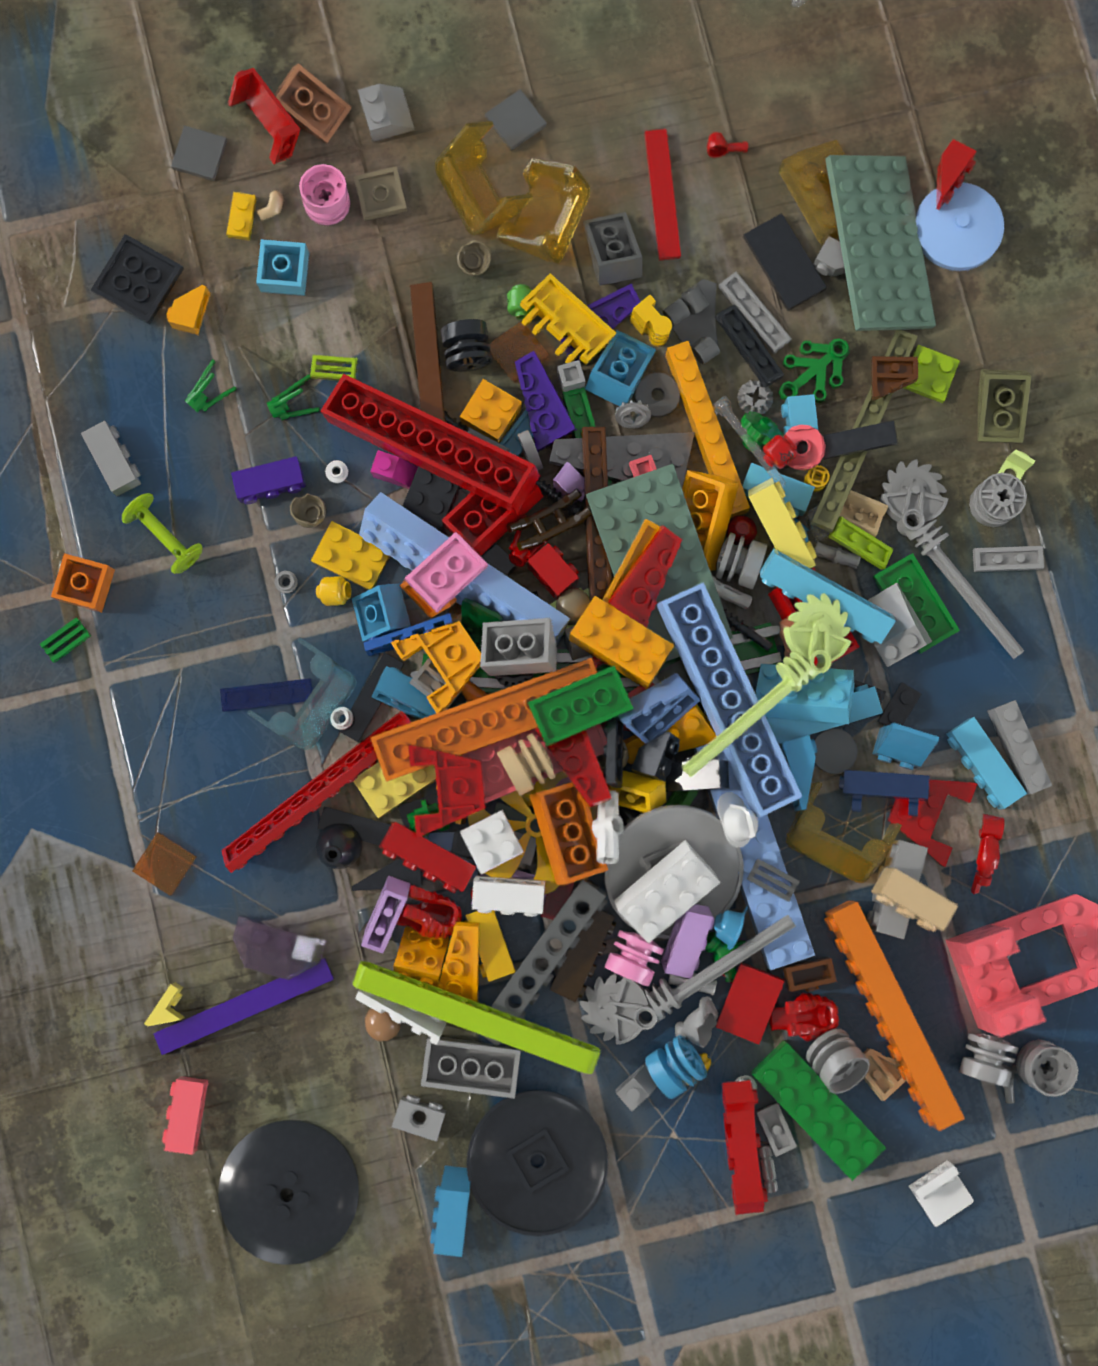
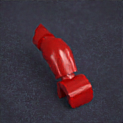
M983 814L982 829L979 830V838L981 840L976 860L978 865L977 871L979 872L975 873L971 887L973 894L979 893L981 886H990L992 881L991 875L994 873V870L998 869L1000 861L999 841L1002 839L1005 826L1003 817Z

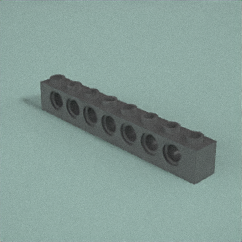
M588 878L581 880L493 1002L492 1008L521 1019L525 1017L527 1012L524 1009L528 1003L530 1005L535 1003L540 996L537 991L541 985L546 987L553 978L551 972L554 967L560 968L567 958L564 955L568 948L572 950L581 939L578 937V934L582 929L588 930L594 921L591 916L596 910L601 912L608 902L604 899L607 895L605 890ZM585 901L589 904L590 909L583 912L579 910L577 903ZM572 920L576 924V929H566L564 922ZM552 939L560 940L562 948H553L550 941ZM537 959H547L549 962V966H539L537 963ZM524 977H532L535 980V985H527L524 982ZM518 995L522 1003L514 1004L510 996ZM484 1036L496 1046L500 1044L499 1041Z

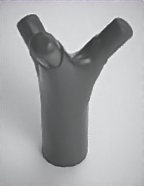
M1013 1065L1011 1068L1012 1075L1009 1087L1003 1086L1005 1102L1008 1104L1015 1103L1014 1075L1017 1069L1016 1065Z

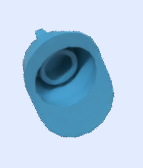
M748 906L745 907L742 913L726 910L715 918L714 929L716 930V937L726 943L729 950L734 947L740 936L744 924V915Z

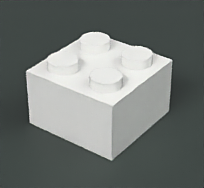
M503 809L460 831L481 874L524 852Z

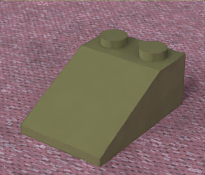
M981 369L978 390L977 441L1023 443L1031 375L1027 371Z

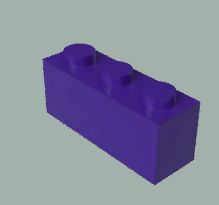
M297 456L231 472L237 499L246 505L258 502L257 499L264 497L266 499L277 498L280 496V493L284 492L289 494L301 491V488L306 487L301 463Z

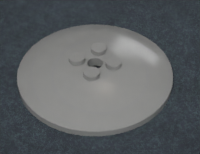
M671 805L648 811L626 825L623 833L618 835L617 863L607 864L608 870L604 871L608 898L614 910L624 922L632 927L618 912L614 900L685 840L715 872L720 881V884L696 904L709 907L714 921L718 914L731 908L738 896L743 880V857L740 847L736 848L727 841L719 818L696 807ZM675 921L657 937L669 939Z

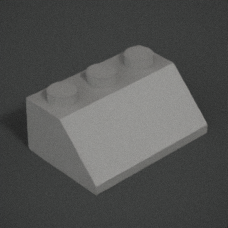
M550 618L483 623L481 668L489 676L556 672L557 646Z

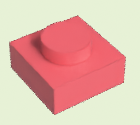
M652 455L629 462L633 477L657 469Z

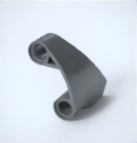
M702 279L681 294L682 297L662 310V313L671 320L672 330L682 343L689 341L694 357L699 363L704 365L720 354L717 340L715 318L716 283Z

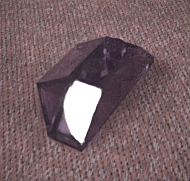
M244 916L238 917L233 934V941L244 967L286 980H290L320 964L326 945V940Z

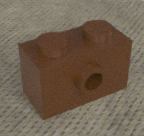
M829 957L782 966L787 990L791 992L805 989L806 992L818 990L820 985L837 982L832 959Z

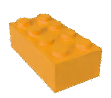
M594 596L569 635L570 642L610 667L615 665L618 672L645 689H648L674 647L673 644L596 596Z

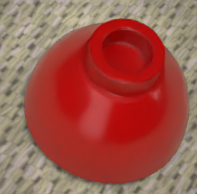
M736 516L729 521L726 536L728 538L730 532L736 534L733 543L735 545H738L740 537L744 536V546H748L756 538V524L747 516Z

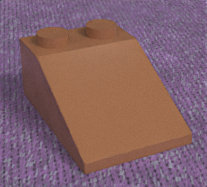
M299 63L291 69L274 94L298 126L326 144L352 108Z

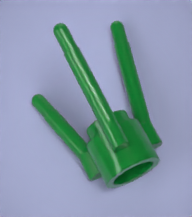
M214 359L211 360L193 390L184 400L196 412H199L201 409L206 412L212 405L237 389L236 386H233L209 402H206L208 397L202 392L215 376L214 373L208 376L216 362Z
M310 374L267 402L269 411L274 419L280 416L281 420L289 417L320 411V408L317 407L286 412L290 409L287 401L303 392L302 388L294 390L311 378Z

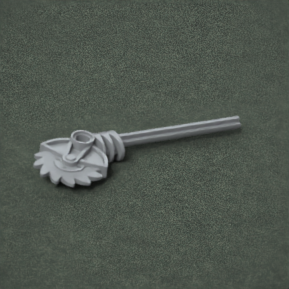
M916 459L910 462L907 467H905L902 461L899 462L896 473L892 470L887 471L889 483L884 482L881 485L886 494H882L879 499L881 503L888 505L886 513L897 522L896 526L900 534L907 536L910 541L916 540L918 542L915 547L923 548L921 551L922 556L927 555L933 560L1009 655L1015 659L1023 653V648L940 548V542L949 536L948 533L942 535L939 532L943 526L936 528L933 525L937 521V519H934L942 513L949 500L940 495L947 492L945 487L937 482L941 480L942 476L938 473L929 472L932 468L930 464L918 467ZM906 519H911L914 522V527L908 525Z
M786 915L675 989H672L663 977L659 979L660 986L658 987L653 983V991H650L647 988L644 990L640 983L625 977L617 982L616 974L611 975L605 983L602 977L599 976L595 982L594 990L587 986L585 992L588 1001H580L581 1007L588 1013L583 1015L581 1019L586 1023L594 1025L590 1029V1033L599 1034L605 1032L604 1041H608L615 1036L616 1045L629 1042L642 1030H649L656 1023L664 1019L665 1012L672 1014V1007L681 1008L684 999L796 927L791 917ZM643 1011L650 1012L652 1020H643L640 1013Z

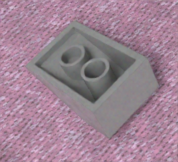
M898 583L868 599L871 603L893 614L896 620L881 644L876 641L873 642L887 667L932 642Z

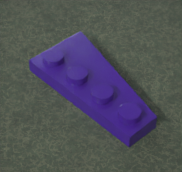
M629 284L587 305V307L609 327L614 329L632 314L633 308L641 301L632 284ZM567 335L560 341L561 344L568 338ZM570 345L565 352L569 356L576 349Z

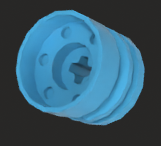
M682 1035L673 1038V1042H667L665 1045L666 1050L658 1048L646 1056L645 1059L646 1066L655 1084L670 1099H674L685 1092L687 1084L693 1086L697 1084V1081L707 1077L706 1067L700 1055Z

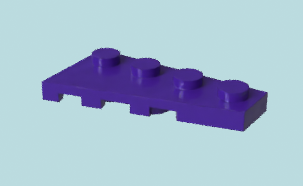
M532 351L515 361L525 399L524 403L528 412L531 431L535 440L534 444L537 452H540L552 445L555 439H562L577 429L537 353Z

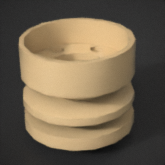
M533 734L527 736L531 744L529 748L525 746L521 739L519 740L521 752L516 753L511 746L497 752L520 796L533 789L532 777L535 776L541 784L545 783L541 775L544 771L550 780L555 778L552 762L542 743Z

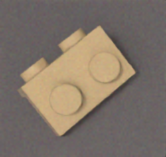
M850 490L840 516L873 537H876L888 505Z

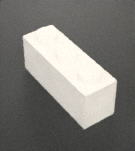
M475 876L472 909H477L480 913H491V910L501 911L505 915L524 912L526 916H538V914H543L545 881Z

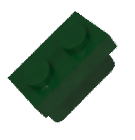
M464 598L461 603V624L481 652L483 623L502 622L503 617L498 612L491 611L476 601Z

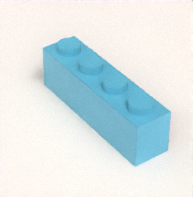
M975 717L967 719L946 733L949 737L947 739L949 745L955 751L958 750L962 756L960 758L961 762L968 770L971 769L974 773V781L981 789H985L988 794L987 799L994 808L1005 809L1027 794Z

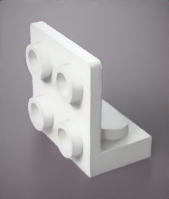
M948 1160L909 1185V1188L936 1227L974 1202L958 1177L959 1172Z

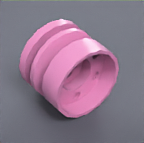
M321 164L311 167L303 174L299 188L305 212L309 218L322 225H332L343 220L349 212L350 200L345 177L340 170L331 165Z
M620 930L618 936L627 941L625 944L615 941L614 945L621 949L622 953L621 955L610 953L604 967L625 978L649 987L655 972L646 965L648 962L659 964L660 960L652 957L651 953L653 951L662 955L664 949L659 947L653 940L648 943L637 933Z

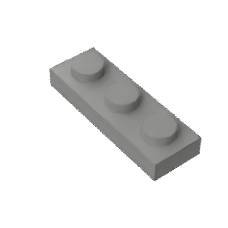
M1043 546L973 549L974 572L1042 570L1044 568Z

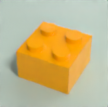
M483 379L461 413L460 421L463 425H467L468 428L500 444L522 410V401Z

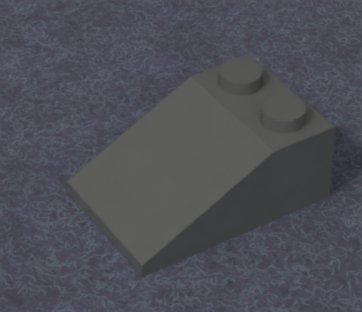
M626 212L583 221L592 264L599 286L643 277L642 255Z

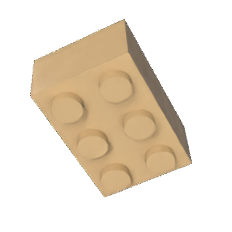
M885 868L871 891L877 895L875 899L880 903L891 907L894 905L897 907V913L906 918L917 919V925L933 932L935 930L944 931L958 905L896 868Z

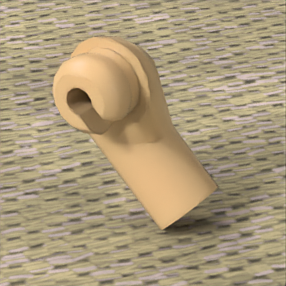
M272 191L269 195L268 206L257 210L261 221L278 215L281 212L284 198L279 191Z

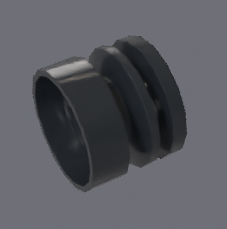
M479 319L459 320L449 323L440 329L443 346L448 348L444 352L448 370L455 372L472 371L484 368L493 362L492 354L489 353L491 351L490 345L485 343L489 339L485 321Z

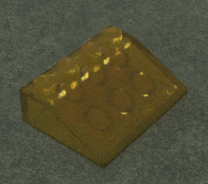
M837 139L801 150L782 160L779 168L780 175L821 246L825 244L829 236L834 239L839 237L825 160L829 155H845Z

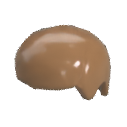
M372 1008L368 1010L365 1016L366 1031L377 1041H389L397 1036L401 1023L398 1024L391 1020L392 1018L388 1012L379 1013Z

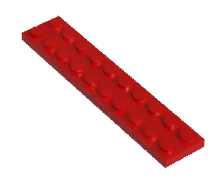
M398 712L221 850L225 867L231 873L236 869H242L252 856L261 854L270 842L279 840L288 828L297 826L306 814L316 811L324 800L338 794L343 785L356 780L359 773L365 768L369 769L374 766L378 757L370 737L412 723L406 713Z

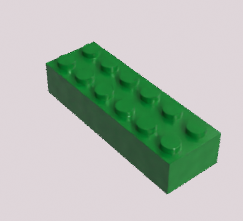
M784 1040L750 1072L852 1181L886 1149L840 1098L829 1091L821 1078Z

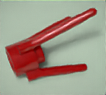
M522 530L516 531L513 542L509 546V549L512 551L509 555V560L519 567H523L546 543L544 542L536 548L519 551L517 543Z

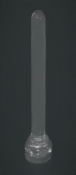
M724 396L715 402L713 408L716 414H720L728 420L770 477L774 479L775 483L779 481L782 487H785L786 481L774 466L771 468L762 458L765 456L764 452L754 439L747 434V430L741 426V422L731 411L733 408L731 407L732 403Z

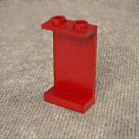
M254 67L246 71H239L234 77L228 102L229 106L232 107L244 101L248 104L274 139L269 156L274 165L291 158L300 128Z

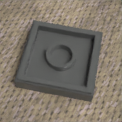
M521 89L485 113L486 119L510 151L546 127V122Z
M184 126L171 167L173 170L215 181L228 140L226 137Z

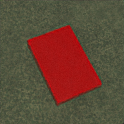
M741 962L717 1020L716 1028L759 1045L784 984V979Z

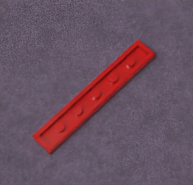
M667 129L645 131L644 136L659 261L681 259Z

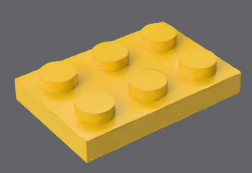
M331 521L311 562L370 590L375 587L390 555L384 554L381 549L372 543L366 542L359 534Z

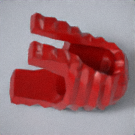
M414 885L410 886L408 897L422 901V903L418 905L405 904L396 925L410 927L421 936H427L428 938L434 937L439 939L442 937L446 939L448 936H452L456 922H460L462 919L461 908L456 905L455 901H450L448 897H443L442 894H437L436 891L430 892Z
M802 993L794 1001L785 1002V1007H774L769 1019L771 1031L784 1029L788 1031V1036H800L807 1042L810 1040L814 1041L826 1032L838 1027V1008L834 1001L826 996Z

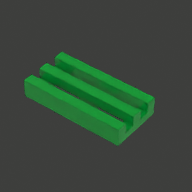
M76 617L41 642L40 646L49 655L50 660L55 663L90 638L91 634L80 619ZM78 625L76 629H74L72 632H70L68 635L63 637L61 640H59L57 643H55L49 648V645H51L57 639H59L72 628ZM81 631L84 633L79 638L74 640L72 643H70L68 646H66L54 655L53 652L57 650L59 647H61L66 642L71 640Z

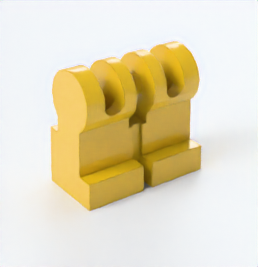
M649 295L633 308L630 322L641 335L646 333L649 336V341L653 346L661 347L668 341L672 322L668 317L661 316L654 308L656 300Z

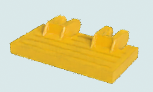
M551 273L520 303V306L525 311L534 306L521 323L524 326L530 324L537 315L542 319L533 328L532 333L535 336L545 327L559 341L566 335L568 336L555 351V354L559 356L570 345L576 349L567 357L566 364L574 362L580 356L579 359L587 365L616 335V332Z

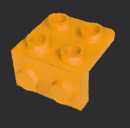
M405 927L393 971L438 987L449 937L446 939L442 937L439 939L423 937L410 927Z

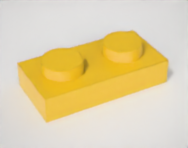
M233 192L226 233L228 238L250 241L257 201L256 195Z

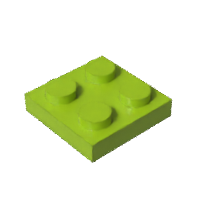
M917 345L913 357H918V380L904 387V389L943 403L960 360Z

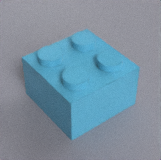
M261 240L256 280L261 292L305 296L309 251L306 243Z

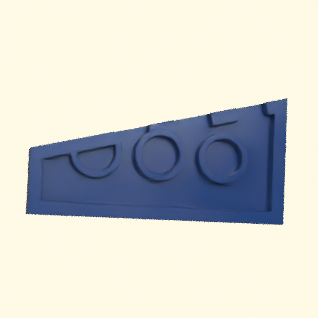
M449 613L384 636L371 637L368 639L369 641L364 642L365 651L368 656H373L395 650L391 642L398 639L401 641L410 638L411 635L430 632L431 629L453 623L451 615Z

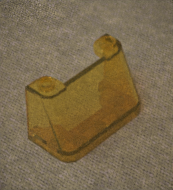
M530 158L524 170V178L529 186L528 192L514 224L508 221L504 222L498 230L497 238L507 246L547 262L558 264L565 255L590 195V186L575 165Z

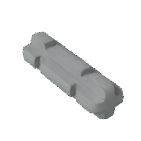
M762 1145L758 1150L759 1156L762 1158L760 1162L763 1179L765 1180L764 1188L767 1189V1193H774L778 1191V1186L775 1180L774 1160L771 1158L773 1156L772 1148L770 1145Z

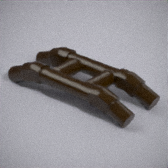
M577 488L538 512L507 524V530L510 533L529 528L532 524L538 532L537 535L518 542L517 547L519 551L536 548L555 536L579 526L592 515L589 507L568 518V520L563 514V509L572 505L574 501L582 496ZM554 514L559 525L547 530L541 520Z

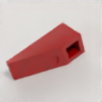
M955 139L950 142L942 153L937 168V210H940L944 203L948 204L954 195L953 190L961 187L965 179V173L970 174L976 164V161L973 160L976 150Z

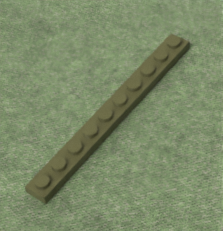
M896 330L885 356L909 357L918 336L903 330ZM871 387L853 429L879 424L893 393L880 399L872 400ZM868 451L840 456L813 517L812 525L831 533L833 532Z

